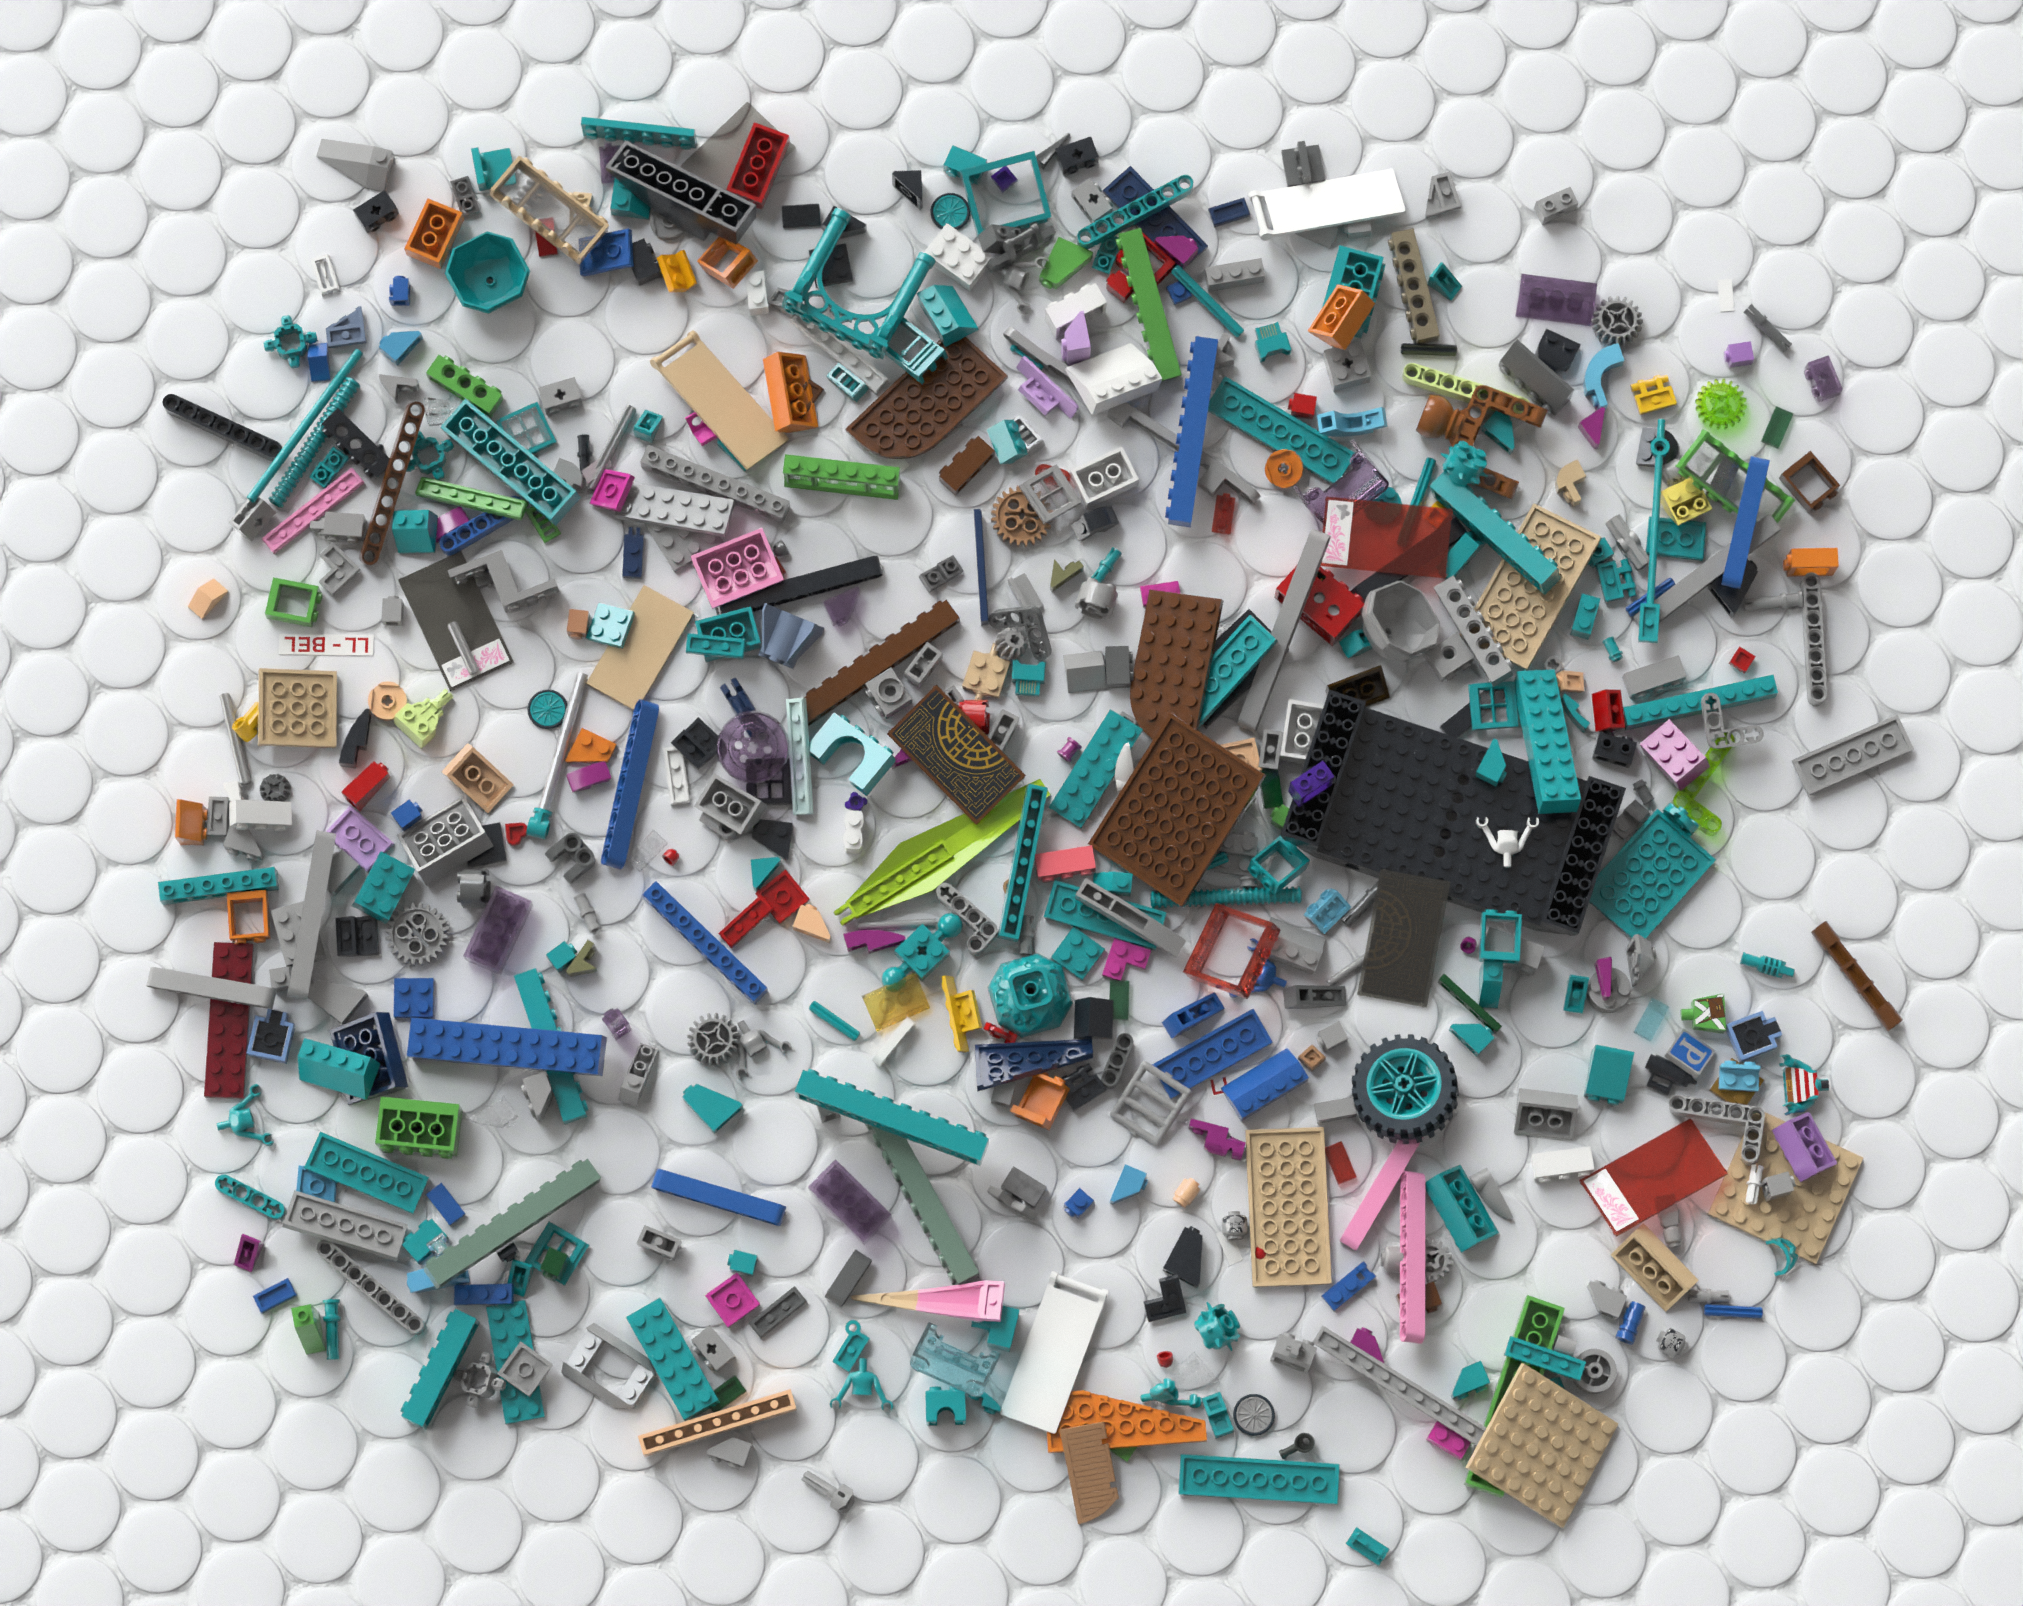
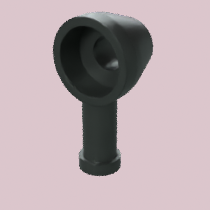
M1300 1433L1295 1438L1294 1444L1279 1450L1282 1459H1285L1296 1451L1307 1453L1313 1449L1315 1440L1309 1433ZM1304 1438L1309 1440V1445L1304 1444Z

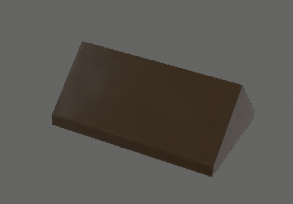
M1381 665L1327 685L1325 690L1326 695H1328L1329 690L1365 701V707L1390 698Z

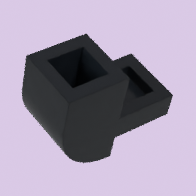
M1105 506L1081 515V518L1071 525L1078 541H1084L1097 532L1108 531L1119 524L1113 507Z

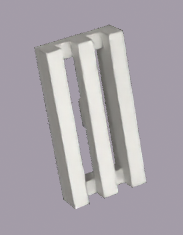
M329 254L310 259L321 295L333 293L332 291L335 290L339 291V285ZM325 259L327 260V264L334 283V286L332 287L330 285L326 269L323 263V260ZM318 261H319V263H320V267H321V270H322V273H323V276H324V279H325V283H326V286H327V288H325V289H323V285H322V282H321V279H320V276H319V273H318V269H317V266H316V263H315V262H318Z

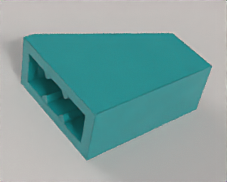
M1472 531L1466 532L1437 565L1438 574L1445 580L1453 575L1456 577L1486 543Z
M1483 961L1480 967L1478 1005L1482 1008L1498 1009L1503 982V962Z
M699 1084L695 1086L690 1085L683 1091V1100L714 1134L743 1109L741 1102Z

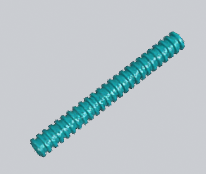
M350 377L345 378L346 382L342 383V387H339V392L335 394L336 397L332 398L333 402H330V406L326 407L327 411L323 412V417L319 418L320 422L316 423L317 427H314V431L310 432L311 436L307 437L308 441L303 443L304 447H301V451L297 453L298 456L294 457L295 461H292L291 467L287 468L288 472L285 471V476L281 477L282 481L278 482L279 486L275 487V492L272 491V496H269L268 499L275 506L283 508V503L287 502L286 498L290 497L293 487L296 488V483L300 482L299 478L303 477L302 473L306 472V468H309V463L313 461L312 458L316 457L315 453L319 452L318 448H321V444L325 443V438H328L321 431L323 429L321 424L337 408L344 413V408L348 407L347 403H350V399L354 398L353 394H356V389L360 388V384Z
M1291 886V888L1285 887V889L1274 895L1263 887L1261 889L1255 888V890H1252V888L1248 890L1245 888L1242 890L1239 888L1227 890L1226 888L1224 891H1221V889H1218V891H1215V889H1212V891L1200 889V891L1194 890L1185 905H1188V907H1191V905L1195 907L1197 905L1201 907L1207 905L1208 907L1210 904H1213V906H1216V904H1219V906H1222V904H1225V906L1237 904L1239 906L1241 903L1243 905H1246V903H1249V905H1252V903H1255V905L1267 903L1269 905L1271 902L1273 904L1277 902L1279 904L1283 902L1286 904L1298 902L1300 904L1302 902V890L1300 886H1297V888H1294V886ZM1151 891L1150 893L1152 908H1155V906H1158V908H1161V906H1164V908L1176 906L1178 908L1180 906L1159 891L1157 893Z

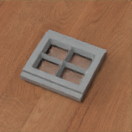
M1057 464L1019 485L1020 490L1043 524L1052 521L1082 503Z

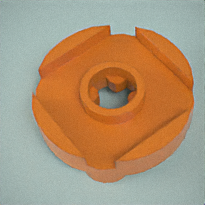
M1281 449L1273 452L1265 464L1267 479L1272 484L1281 488L1295 485L1303 476L1304 466L1302 459L1292 450ZM1281 463H1285V465L1289 466L1287 474H1285L1283 471L1280 472L1279 468L1282 467Z

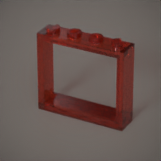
M1216 903L1183 973L1192 980L1248 999L1252 990H1254L1258 977L1262 974L1266 960L1271 955V950L1278 940L1281 929L1270 921ZM1228 916L1265 928L1238 986L1201 973Z

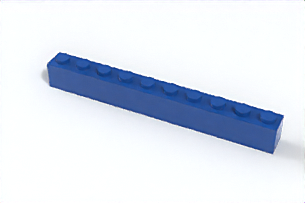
M1196 336L1195 342H1191L1189 353H1193L1192 360H1188L1187 365L1190 378L1185 379L1184 390L1188 391L1187 397L1183 396L1181 408H1185L1184 415H1180L1179 426H1182V432L1177 433L1176 444L1179 445V452L1175 451L1173 463H1177L1176 470H1172L1170 481H1173L1174 485L1173 488H1169L1168 500H1171V506L1166 507L1165 518H1169V525L1191 528L1218 339Z

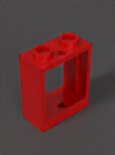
M1142 232L1146 248L1163 263L1154 273L1158 286L1172 272L1176 263ZM1120 250L1116 255V265L1129 276L1128 269L1123 268L1121 258L1124 255L1123 251Z

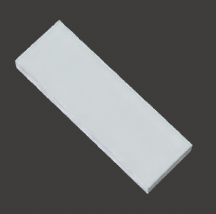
M675 747L663 748L670 804L673 806L690 803L684 755Z

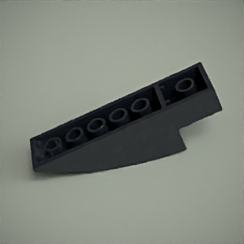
M626 140L605 167L612 176L646 205L702 241H705L709 234L713 233L737 245L756 219V204Z

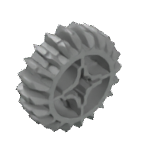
M1610 296L1608 297V302L1603 299L1601 305H1596L1597 311H1593L1592 315L1594 318L1591 319V323L1595 324L1592 330H1598L1595 334L1596 337L1602 335L1601 342L1607 339L1608 346L1612 342H1615V344L1621 342L1625 346L1626 340L1632 343L1633 337H1638V332L1642 329L1640 325L1643 323V320L1640 319L1642 312H1636L1639 308L1638 306L1632 307L1633 300L1627 303L1626 297L1621 301L1619 296H1616L1615 300ZM1618 308L1621 310L1619 312H1614L1610 309ZM1627 313L1631 317L1632 327L1625 320ZM1602 315L1606 317L1605 320L1609 322L1608 329H1606L1603 325ZM1621 317L1620 323H1615V325L1613 326L1614 320L1616 321V319H1619ZM1616 330L1625 331L1623 334H1614L1613 332Z
M707 1013V1020L700 1016V1024L696 1020L693 1022L697 1028H689V1031L694 1034L687 1035L688 1039L693 1040L687 1043L689 1047L694 1046L691 1048L690 1053L697 1052L695 1055L696 1060L702 1056V1064L709 1059V1066H712L713 1060H716L717 1065H720L719 1059H723L725 1063L728 1062L725 1056L728 1055L730 1058H733L734 1055L730 1051H738V1048L733 1046V1044L737 1045L740 1043V1040L734 1039L740 1036L739 1032H733L737 1029V1026L733 1025L730 1027L732 1020L729 1019L725 1022V1015L718 1019V1013L714 1014L713 1019H711L710 1013ZM708 1025H717L710 1032L701 1031ZM722 1027L730 1035L729 1043L720 1037ZM716 1035L718 1041L711 1043L708 1037ZM698 1036L707 1041L705 1051H702L698 1046ZM716 1047L725 1048V1050L718 1054H710Z

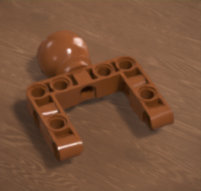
M1479 385L1475 388L1468 407L1460 411L1458 408L1454 410L1451 403L1444 397L1430 394L1416 432L1426 438L1434 439L1444 436L1445 440L1449 439L1452 447L1458 444L1459 441H1465L1470 446H1473L1488 408L1539 428L1542 427L1548 410L1487 385ZM1480 390L1488 392L1489 395L1486 400H1480L1477 397V393ZM1522 404L1524 406L1523 413H1514V405ZM1477 407L1481 410L1480 417L1473 418L1470 415L1472 408ZM1485 468L1483 472L1486 475H1493L1496 479L1495 484L1492 486L1486 485L1485 477L1480 476V484L1475 483V485L1513 499L1519 481Z

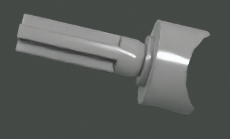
M810 1471L805 1472L801 1479L831 1498L830 1507L839 1513H847L855 1502L853 1489L845 1484L837 1489Z

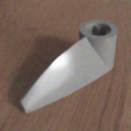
M1488 1168L1470 1176L1475 1190L1491 1209L1508 1220L1513 1218Z

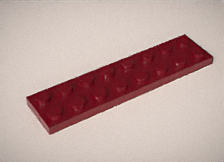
M214 942L212 977L251 984L254 944ZM210 999L204 1087L205 1098L244 1099L249 1005Z

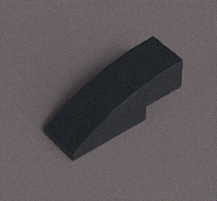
M365 709L346 736L339 758L341 767L356 768L359 750L367 751L372 716L370 709Z

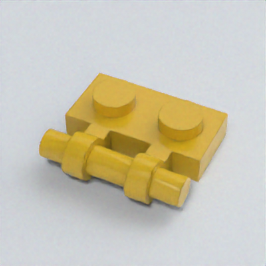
M1667 375L1653 376V379L1638 380L1637 383L1630 385L1632 392L1639 390L1641 393L1634 396L1639 415L1677 404L1672 386H1663V383L1669 382ZM1656 386L1657 390L1647 392L1646 388Z

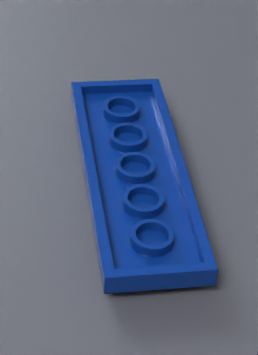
M1251 1009L1152 1065L1164 1073H1170L1173 1075V1079L1191 1089L1273 1042L1255 1010ZM1159 1079L1170 1100L1182 1094Z

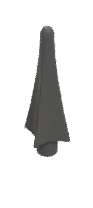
M1066 133L1053 145L1036 155L1039 168L1042 167L1044 170L1054 156L1055 148L1061 147L1070 137V133Z

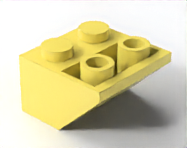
M1691 478L1661 491V504L1667 515L1677 525H1681L1712 510L1704 491L1696 488L1692 484L1694 481Z

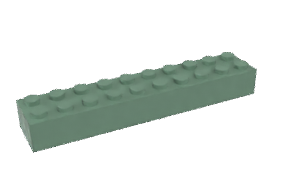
M865 1124L868 1131L872 1130L874 1132L872 1136L878 1148L882 1147V1157L886 1164H891L893 1167L891 1173L896 1182H901V1192L905 1199L909 1198L911 1200L910 1208L915 1217L919 1215L921 1219L919 1224L924 1234L928 1233L930 1235V1238H928L929 1243L934 1251L938 1250L940 1254L938 1259L942 1267L948 1268L947 1276L951 1284H967L979 1278L978 1269L907 1139Z

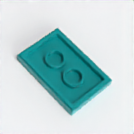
M1651 516L1648 518L1645 550L1647 555L1650 554ZM1659 518L1657 556L1703 561L1706 522L1687 521L1677 525L1670 518Z

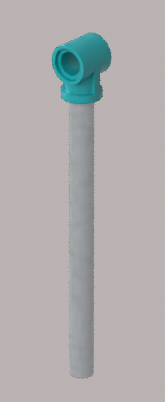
M576 673L539 807L533 810L535 814L534 817L529 819L526 835L547 839L550 829L549 818L553 814L549 810L588 677L584 673Z

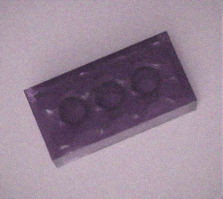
M495 886L463 955L464 959L501 975L533 907L532 901Z
M836 1159L808 1186V1190L863 1245L892 1218V1214Z

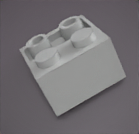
M545 1071L522 1079L524 1085L521 1086L526 1100L530 1099L531 1101L528 1107L533 1118L537 1117L539 1121L544 1119L554 1097Z

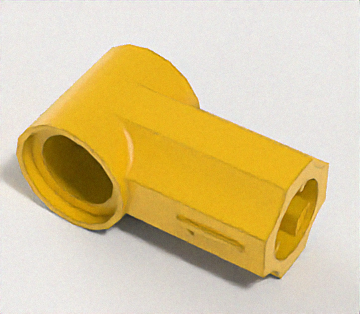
M255 702L243 717L238 718L232 725V729L245 742L251 741L258 732V702Z

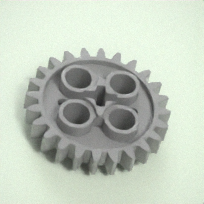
M422 902L419 903L418 907H415L414 903H412L410 909L404 905L405 911L402 912L400 909H397L399 915H391L394 922H387L391 928L385 929L386 933L390 934L385 939L386 941H392L387 946L388 948H394L391 952L393 955L399 953L397 956L398 960L404 957L405 964L409 960H411L413 966H415L416 961H419L421 966H423V960H427L430 964V957L437 960L436 953L443 954L441 946L447 947V944L443 941L449 939V936L444 934L449 929L443 927L447 922L446 920H441L443 917L442 913L436 915V908L430 911L429 904L423 908ZM418 916L424 918L423 923L420 925L414 924V920ZM406 921H410L416 931L420 932L422 938L429 945L427 948L414 935ZM401 929H408L409 932L407 936H399V931ZM430 931L436 933L435 938L432 940L426 939V934ZM413 944H420L419 951H411L410 948Z

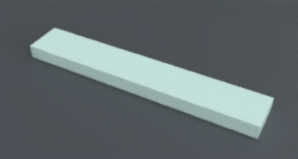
M806 698L786 699L793 815L813 814Z

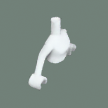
M1479 817L1476 820L1477 827L1483 829L1492 849L1504 855V867H1511V855L1523 849L1532 829L1537 828L1539 824L1538 818H1536V825H1531L1529 822L1530 818H1528L1527 827L1519 843L1517 840L1518 831H1497L1498 841L1496 843L1493 834L1487 826L1488 818H1485V824L1479 823Z

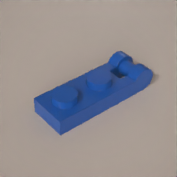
M1364 1261L1321 1296L1333 1311L1376 1277L1373 1272L1368 1270V1265ZM1360 1272L1365 1277L1362 1281L1356 1276Z

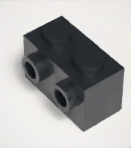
M1609 731L1599 732L1592 758L1630 768L1637 742L1626 736H1622V738L1616 737L1614 733Z

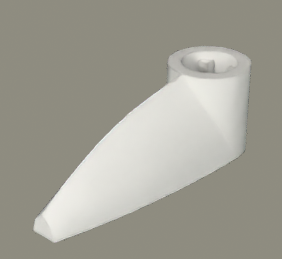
M1129 742L1123 746L1116 763L1114 780L1117 794L1121 792L1134 771Z

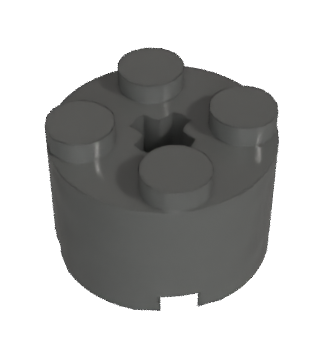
M464 869L462 872H458L457 880L460 883V891H457V902L461 903L463 908L489 907L486 904L490 903L491 881L486 879V876H490L488 869Z

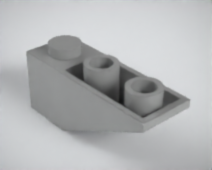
M643 1043L639 1044L621 1085L619 1101L637 1107L658 1053V1048Z

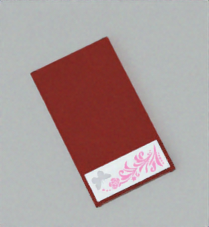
M1326 496L1322 532L1331 535L1320 566L1445 579L1453 511L1447 508Z
M1690 1118L1596 1170L1589 1176L1580 1179L1579 1182L1613 1234L1617 1237L1728 1175V1173L1694 1124V1121Z

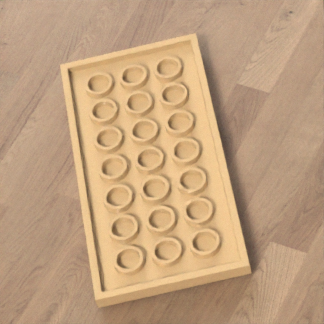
M1534 503L1517 533L1519 535L1523 533L1530 540L1529 543L1533 547L1538 546L1544 552L1543 556L1545 558H1551L1558 564L1557 568L1560 571L1561 579L1544 595L1502 558L1474 608L1476 612L1480 611L1485 619L1482 622L1485 628L1489 626L1494 634L1492 639L1495 644L1499 642L1504 650V653H1502L1504 659L1509 658L1511 663L1527 671L1602 539L1601 536ZM1473 627L1470 632L1476 634L1480 631V628ZM1482 643L1480 647L1487 649L1490 644Z
M1324 1127L1245 1130L1252 1287L1332 1284ZM1256 1247L1263 1249L1266 1253L1263 1259L1255 1257Z

